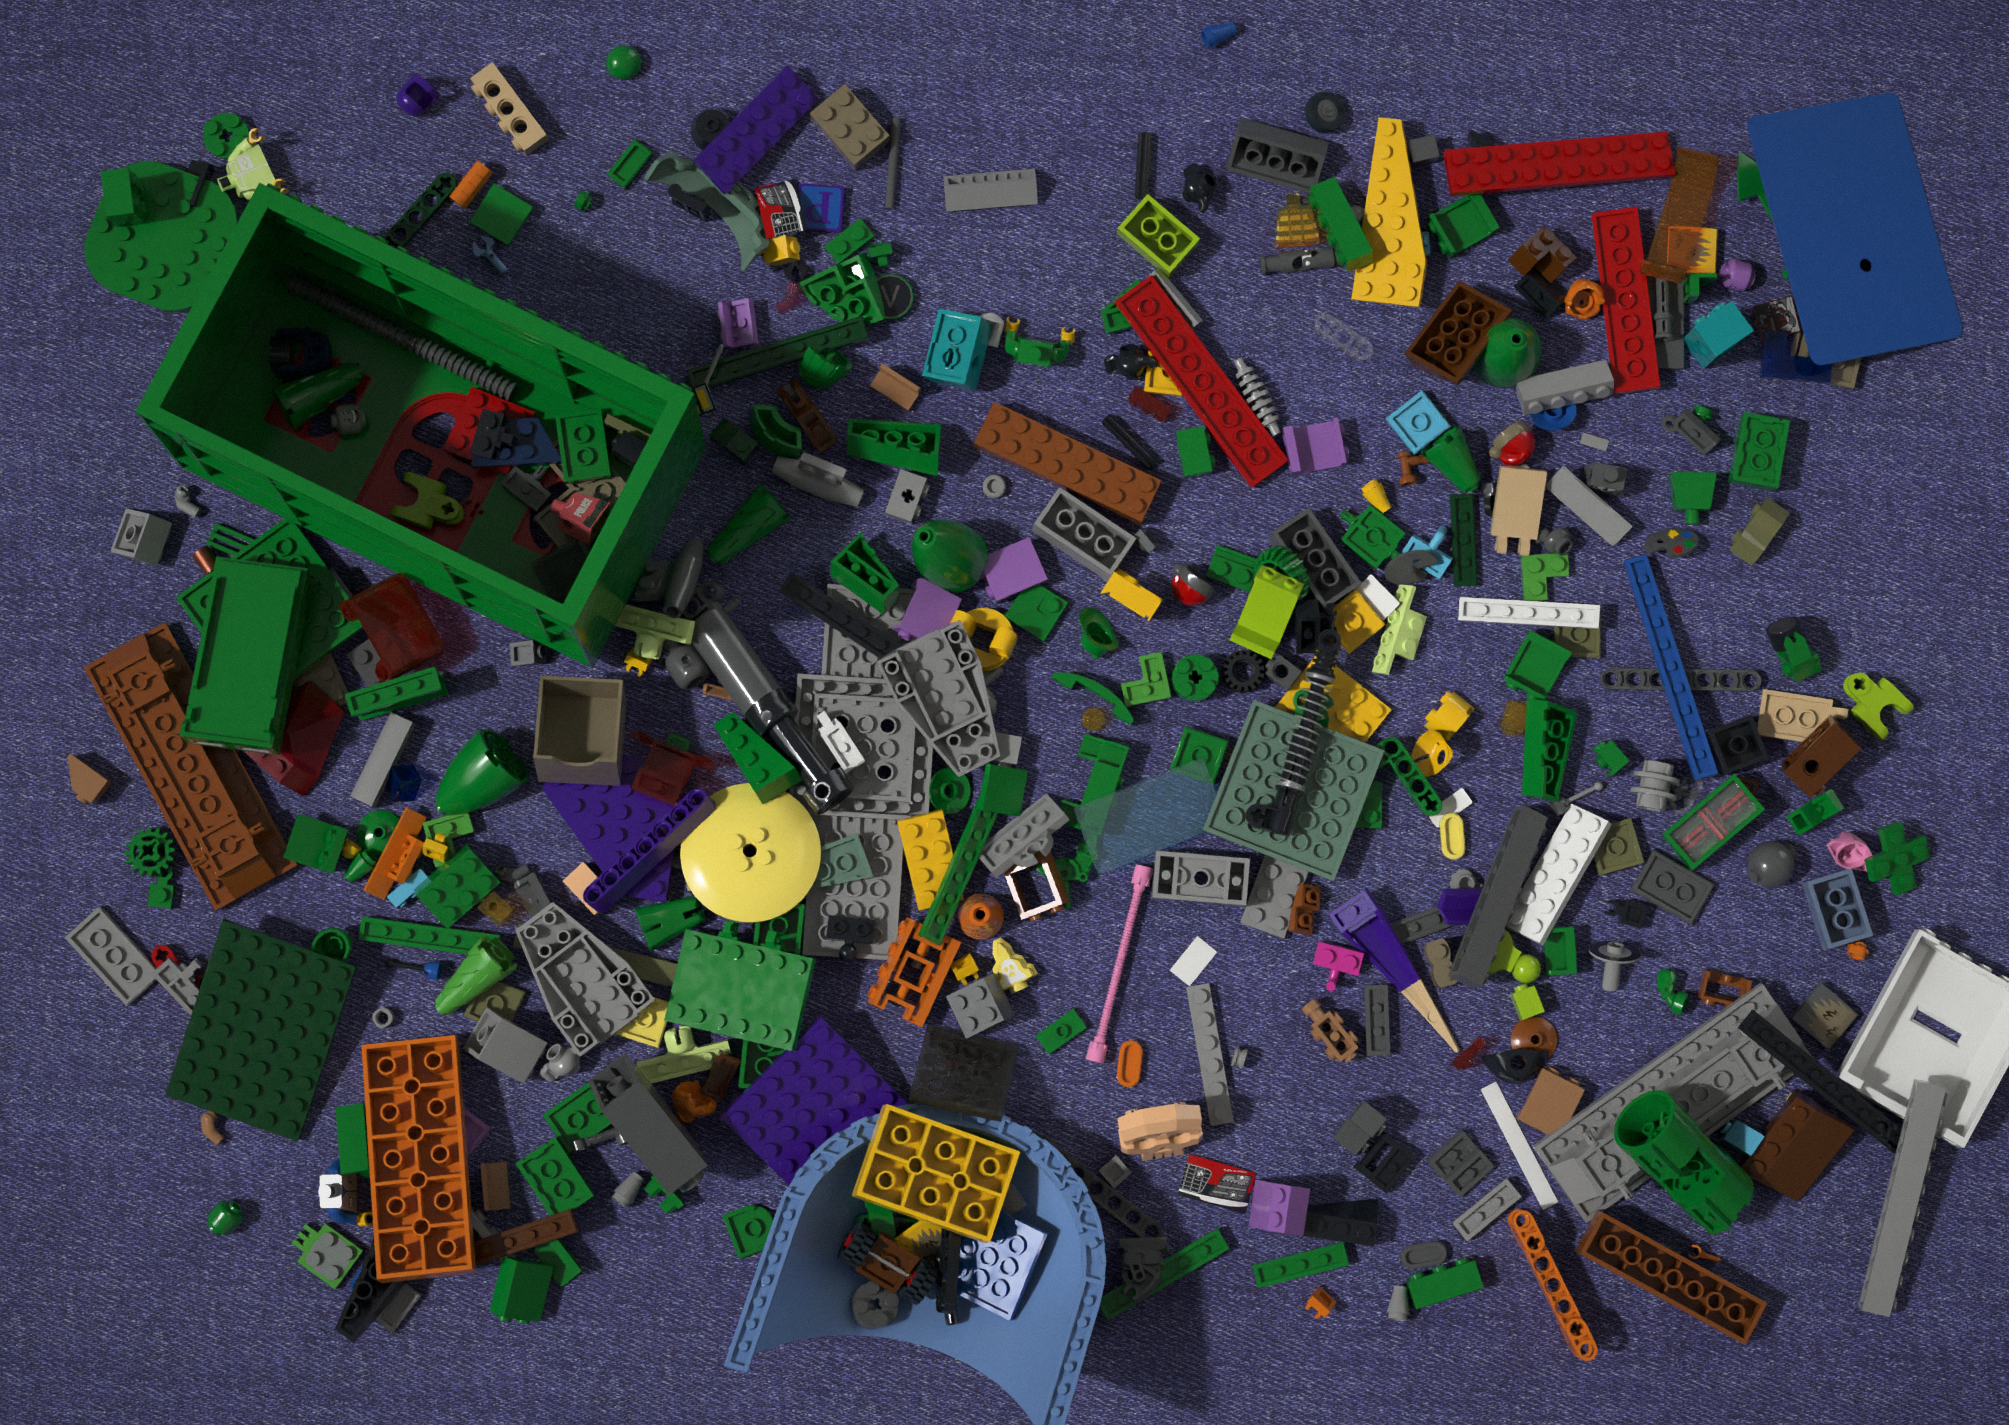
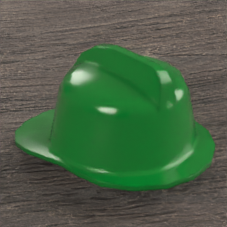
M1083 608L1079 612V622L1083 630L1080 643L1092 655L1093 659H1099L1108 651L1116 650L1119 643L1109 621L1101 612L1093 608Z

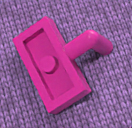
M1319 940L1313 964L1331 969L1326 985L1327 990L1333 991L1336 988L1340 971L1356 976L1359 975L1364 952Z

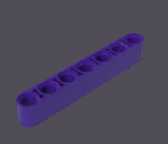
M700 788L690 791L584 890V901L600 913L611 908L713 813L716 807L715 801Z

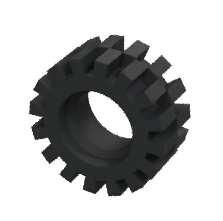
M1239 650L1227 657L1222 668V678L1228 688L1230 687L1234 692L1244 693L1251 692L1259 686L1264 677L1265 669L1261 658L1259 659L1257 654H1253L1249 650ZM1247 663L1250 665L1252 675L1249 679L1239 680L1235 676L1234 668L1237 664Z

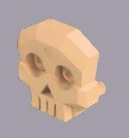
M1177 1102L1140 1110L1133 1109L1134 1112L1128 1110L1124 1116L1117 1118L1121 1152L1141 1154L1142 1161L1153 1160V1157L1155 1159L1162 1158V1156L1172 1157L1171 1154H1174V1156L1184 1155L1185 1147L1198 1144L1203 1139L1202 1117L1199 1105H1186L1185 1102L1178 1104Z

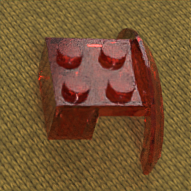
M641 731L628 734L631 739L650 748L643 767L639 768L631 787L634 793L673 808L680 802L694 766L712 771L715 769L710 758L701 757L675 748Z

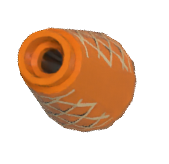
M974 894L967 897L961 903L958 910V923L961 930L967 936L976 940H985L993 937L1001 929L1004 922V912L1001 904L988 894ZM977 911H984L985 917L978 919L976 917Z

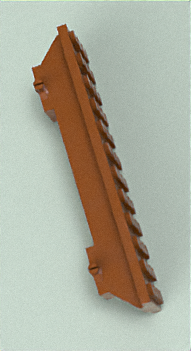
M166 622L147 633L137 636L83 667L215 911L224 908L299 866L297 862L283 857L287 843L238 752L234 749L189 744L179 736L182 722L186 716L194 671Z

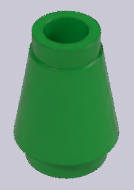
M367 849L359 852L347 868L344 876L348 881L354 883L374 870L378 862L377 858Z

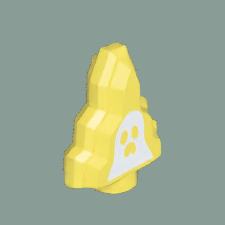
M1001 937L993 941V956L996 961L993 973L996 974L1002 989H1009L1010 993L1013 994L1029 987L1026 981L1038 975L1033 964L1027 963L1022 955L1015 954L1011 945Z

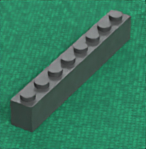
M1525 805L1513 809L1452 964L1449 977L1470 988L1482 987L1486 983L1489 976V967L1497 956L1496 949L1498 944L1505 936V926L1513 915L1514 910L1512 908L1515 901L1521 895V885L1530 872V862L1537 854V844L1540 837L1546 831L1545 824L1548 817Z

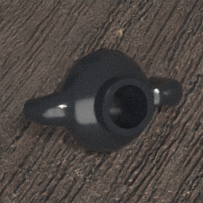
M1192 163L1183 170L1185 182L1182 195L1187 202L1198 203L1199 211L1204 214L1209 209V202L1213 196V189L1216 188V181L1210 173L1205 172L1202 174L1199 165Z
M1135 344L1124 345L1119 348V355L1112 354L1104 359L1105 371L1108 374L1119 372L1127 380L1140 378V374L1146 367L1155 368L1158 366L1154 358L1138 351V346Z

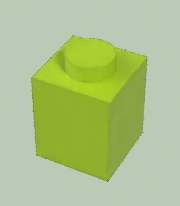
M1525 983L1514 987L1515 992L1511 993L1510 996L1520 1020L1545 1012L1535 985L1528 987V984Z

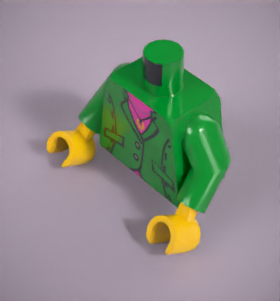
M1007 317L1004 327L1006 332L1005 350L1008 354L1013 355V359L1017 362L1052 367L1056 366V363H1063L1066 360L1070 344H1073L1075 341V329L1067 333L1066 327H1063L1060 343L1017 335L1020 320L1017 318L1016 323H1012L1009 321V317Z

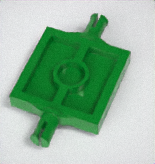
M1369 505L1357 517L1352 515L1347 509H1344L1340 514V517L1350 524L1348 531L1340 541L1375 570L1384 560L1389 557L1393 559L1401 554L1396 549L1406 533L1373 506Z

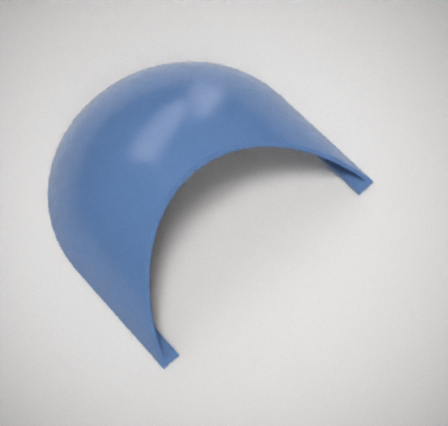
M942 1102L897 1106V1108L1020 1151L1011 1181L1027 1205L1013 1214V1216L1048 1234L1013 1320L1009 1321L957 1294L956 1305L960 1322L956 1325L948 1326L944 1313H939L936 1310L937 1283L933 1282V1286L929 1289L927 1296H924L923 1301H920V1304L917 1305L899 1295L901 1288H899L895 1293L899 1298L898 1312L895 1319L884 1328L870 1330L856 1322L850 1302L854 1292L861 1285L871 1280L862 1274L854 1273L848 1264L837 1258L840 1247H842V1242L846 1239V1235L853 1228L854 1218L860 1213H868L864 1200L853 1197L852 1193L880 1113L869 1118L859 1119L840 1133L837 1132L810 1155V1158L803 1167H800L796 1172L794 1179L783 1194L724 1367L748 1373L755 1354L781 1344L808 1338L860 1335L897 1339L940 1351L982 1372L1014 1398L1026 1412L1033 1425H1065L1100 1307L1106 1270L1104 1235L1097 1209L1088 1194V1189L1080 1176H1077L1066 1158L1047 1140H1043L1034 1134L1027 1126L1024 1125L1023 1127L1011 1121V1118L984 1108L958 1103L956 1105L942 1104ZM892 1211L893 1215L906 1216L904 1214ZM865 1218L862 1223L869 1226V1222ZM909 1222V1223H907V1224L905 1225L904 1231H906L908 1228H910V1227H911L912 1225H914L915 1223H914V1222ZM869 1301L873 1311L880 1309L877 1301Z

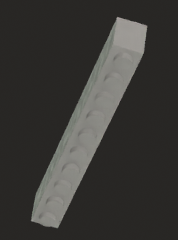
M1918 1079L1913 1081L1858 1304L1862 1311L1890 1317L1891 1311L1896 1309L1897 1298L1895 1294L1897 1288H1901L1903 1281L1901 1270L1902 1266H1906L1909 1255L1906 1252L1907 1246L1914 1237L1913 1221L1919 1217L1920 1207L1917 1205L1919 1197L1922 1198L1925 1192L1923 1181L1925 1174L1928 1175L1930 1172L1931 1161H1929L1930 1153L1934 1152L1937 1139L1934 1138L1936 1129H1940L1942 1124L1941 1108L1946 1105L1948 1099V1092H1946V1088L1942 1085Z

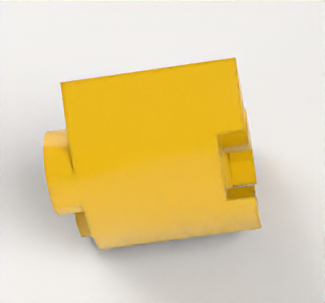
M1449 690L1439 700L1442 703L1438 710L1433 708L1425 717L1428 722L1424 726L1428 730L1440 733L1447 742L1475 709L1456 692L1453 691L1451 693Z

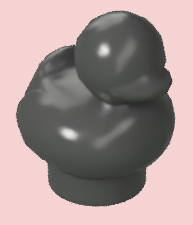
M1545 527L1539 528L1538 537L1535 542L1537 544L1544 543L1546 551L1558 553L1561 556L1571 551L1573 541L1568 529L1559 527L1550 532Z

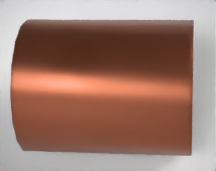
M204 546L193 554L192 558L205 575L214 570L216 556L209 546Z

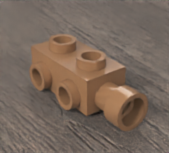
M1316 998L1312 999L1301 1008L1306 1016L1309 1015L1314 1021L1310 1025L1313 1029L1310 1031L1311 1035L1318 1043L1322 1041L1327 1049L1324 1051L1332 1061L1337 1059L1338 1062L1343 1060L1346 1063L1357 1055L1355 1050L1359 1048L1356 1045L1359 1040L1351 1030L1348 1032L1344 1030L1341 1026L1344 1021L1337 1012L1332 1014L1330 1011L1324 1013L1320 1008L1321 1004ZM1324 1023H1328L1330 1025V1030L1328 1032H1324L1322 1030V1025ZM1339 1041L1345 1044L1343 1050H1338L1336 1047Z

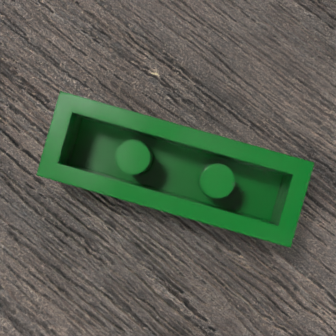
M1468 1257L1455 1260V1265L1447 1268L1445 1264L1433 1267V1272L1424 1275L1423 1271L1409 1275L1410 1280L1405 1282L1414 1308L1419 1309L1484 1288L1475 1260H1469Z

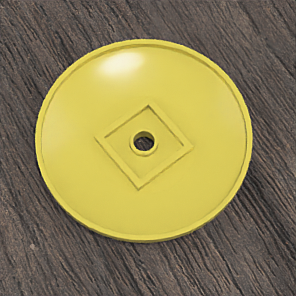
M749 783L729 786L711 795L710 797L715 801V810L681 842L680 858L682 871L695 897L713 913L725 919L742 923L772 920L795 908L812 888L821 862L819 833L806 808L785 791L762 805ZM748 845H753L757 848V852L753 857H746L743 853L744 848Z

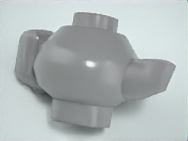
M555 1044L547 1052L546 1057L549 1063H546L540 1070V1075L548 1082L555 1081L559 1076L575 1075L580 1069V1058L571 1045L561 1046L560 1044Z

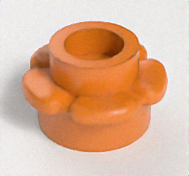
M1854 941L1847 944L1848 950L1846 954L1853 959L1863 961L1870 952L1866 949L1867 945L1863 942Z

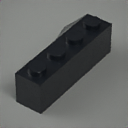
M1378 1199L1308 1205L1303 1236L1374 1247Z

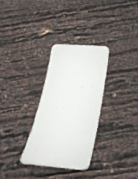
M1461 788L1442 801L1441 811L1429 818L1438 828L1440 819L1445 814H1458L1472 804V800L1464 789Z

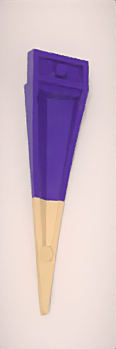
M1368 888L1330 912L1328 915L1341 934L1359 951L1364 952V956L1391 981L1449 1046L1458 1053L1460 1049L1384 909L1378 905Z

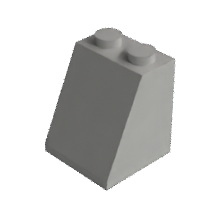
M486 1007L463 1048L478 1060L524 1084L526 1079L531 1077L538 1058L543 1056L547 1042Z

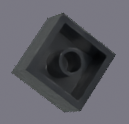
M1752 715L1705 732L1720 776L1769 758Z

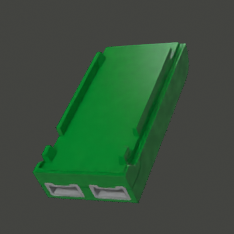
M216 556L186 716L182 722L179 734L187 743L280 756L309 600L310 573L308 568Z

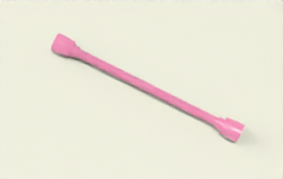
M1135 865L1131 883H1134L1132 904H1130L1129 916H1127V921L1125 922L1126 927L1123 930V939H1121L1122 942H1120L1119 953L1117 954L1118 959H1116L1117 962L1114 965L1111 985L1108 988V997H1106L1102 1020L1099 1023V1032H1097L1094 1042L1090 1041L1086 1055L1087 1060L1104 1064L1108 1045H1105L1106 1030H1108L1107 1027L1109 1026L1107 1024H1109L1111 1009H1113V1004L1115 1003L1114 998L1117 995V986H1119L1121 972L1124 968L1122 966H1124L1123 963L1126 960V951L1129 948L1132 928H1134L1133 925H1135L1136 914L1138 913L1137 908H1139L1138 905L1141 902L1140 896L1145 891V887H1149L1153 868Z

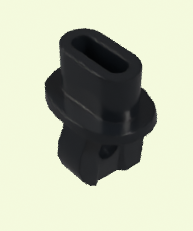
M1497 482L1480 484L1481 494L1478 495L1479 498H1484L1485 514L1491 518L1493 516Z

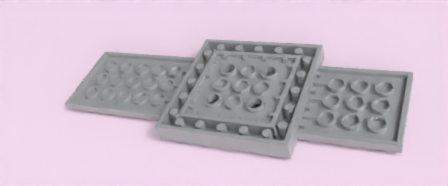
M827 584V596L901 645L913 641L900 638L898 632L892 630L894 625L901 623L915 593L914 589L899 588V600L883 615L845 586ZM826 623L824 628L821 675H797L795 707L798 712L794 721L831 770L832 766L838 763V761L820 735L821 733L818 729L823 725L817 715L825 711L831 721L838 717H845L848 720L845 730L865 762L847 774L844 772L855 788L842 802L823 814L817 815L803 797V793L808 788L803 779L790 787L789 794L797 799L806 808L808 813L812 815L819 833L821 846L857 833L874 877L811 889L806 895L802 955L840 957L839 949L845 942L826 940L828 917L833 915L875 920L873 945L854 943L858 952L856 958L887 960L889 956L887 955L888 948L898 937L903 844L897 820L929 812V785L932 775L933 746L896 704L876 663L879 658ZM884 720L893 721L895 725L893 731L889 733L882 731V722ZM882 766H888L891 769V776L887 779H882L878 776V770Z

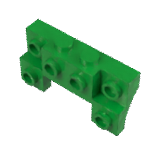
M1088 734L1084 735L1077 756L1095 763L1081 805L1062 800L1060 809L1069 818V821L1064 824L1065 826L1100 836L1108 810L1113 811L1117 800L1116 797H1113L1115 789L1121 788L1124 776L1120 774L1129 750L1128 746Z

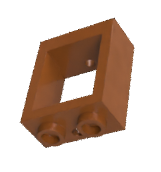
M1051 850L1046 857L1041 852L1034 854V856L1038 860V863L1035 865L1042 863L1055 898L1053 902L1032 910L1028 908L1016 873L1035 865L1019 867L1014 864L1004 873L1021 920L1027 918L1030 919V922L1043 918V912L1050 910L1052 914L1064 909L1063 905L1070 902Z

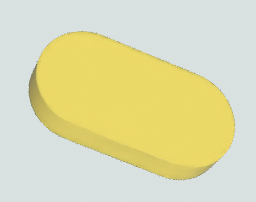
M1445 814L1439 822L1441 850L1446 858L1454 860L1462 857L1465 853L1464 824L1458 814Z

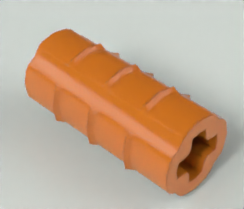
M476 161L449 197L466 209L485 183H487L493 172L479 161Z

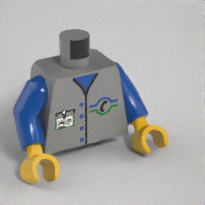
M334 1160L329 1166L328 1171L320 1175V1188L318 1190L320 1208L327 1210L335 1222L355 1224L357 1222L361 1227L372 1226L373 1223L366 1221V1216H373L372 1212L356 1214L357 1173L342 1175L340 1172V1160Z

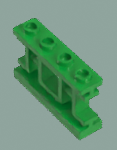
M434 666L346 693L345 697L351 717L358 716L359 720L363 721L448 695L449 691L443 673L437 672V668Z

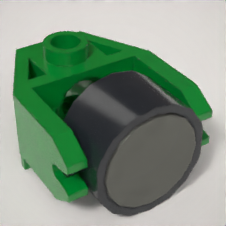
M1797 617L1781 618L1767 627V636L1782 664L1781 669L1787 678L1790 677L1797 683L1821 671L1819 655L1808 647L1805 640L1806 636Z

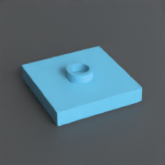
M1423 390L1385 419L1413 455L1451 427Z

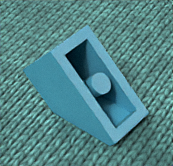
M1738 1120L1728 1121L1720 1131L1722 1133L1720 1139L1740 1154L1752 1156L1765 1137Z

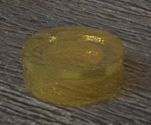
M1089 708L1082 715V724L1089 731H1098L1105 723V716L1098 708Z

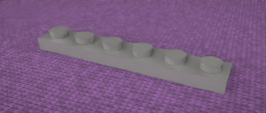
M1207 983L1186 987L1210 1126L1232 1123L1234 1120L1210 985Z

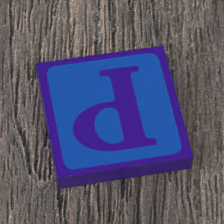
M799 183L798 193L807 227L804 231L842 232L845 186Z

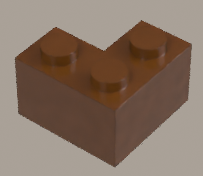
M1544 225L1526 240L1508 261L1523 277L1535 267L1552 283L1577 257Z

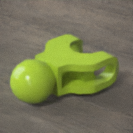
M1505 930V936L1499 942L1496 949V959L1490 965L1488 973L1494 974L1498 971H1504L1510 974L1512 972L1514 978L1525 984L1536 981L1541 972V964L1538 959L1530 954H1521V951L1514 947L1510 933Z

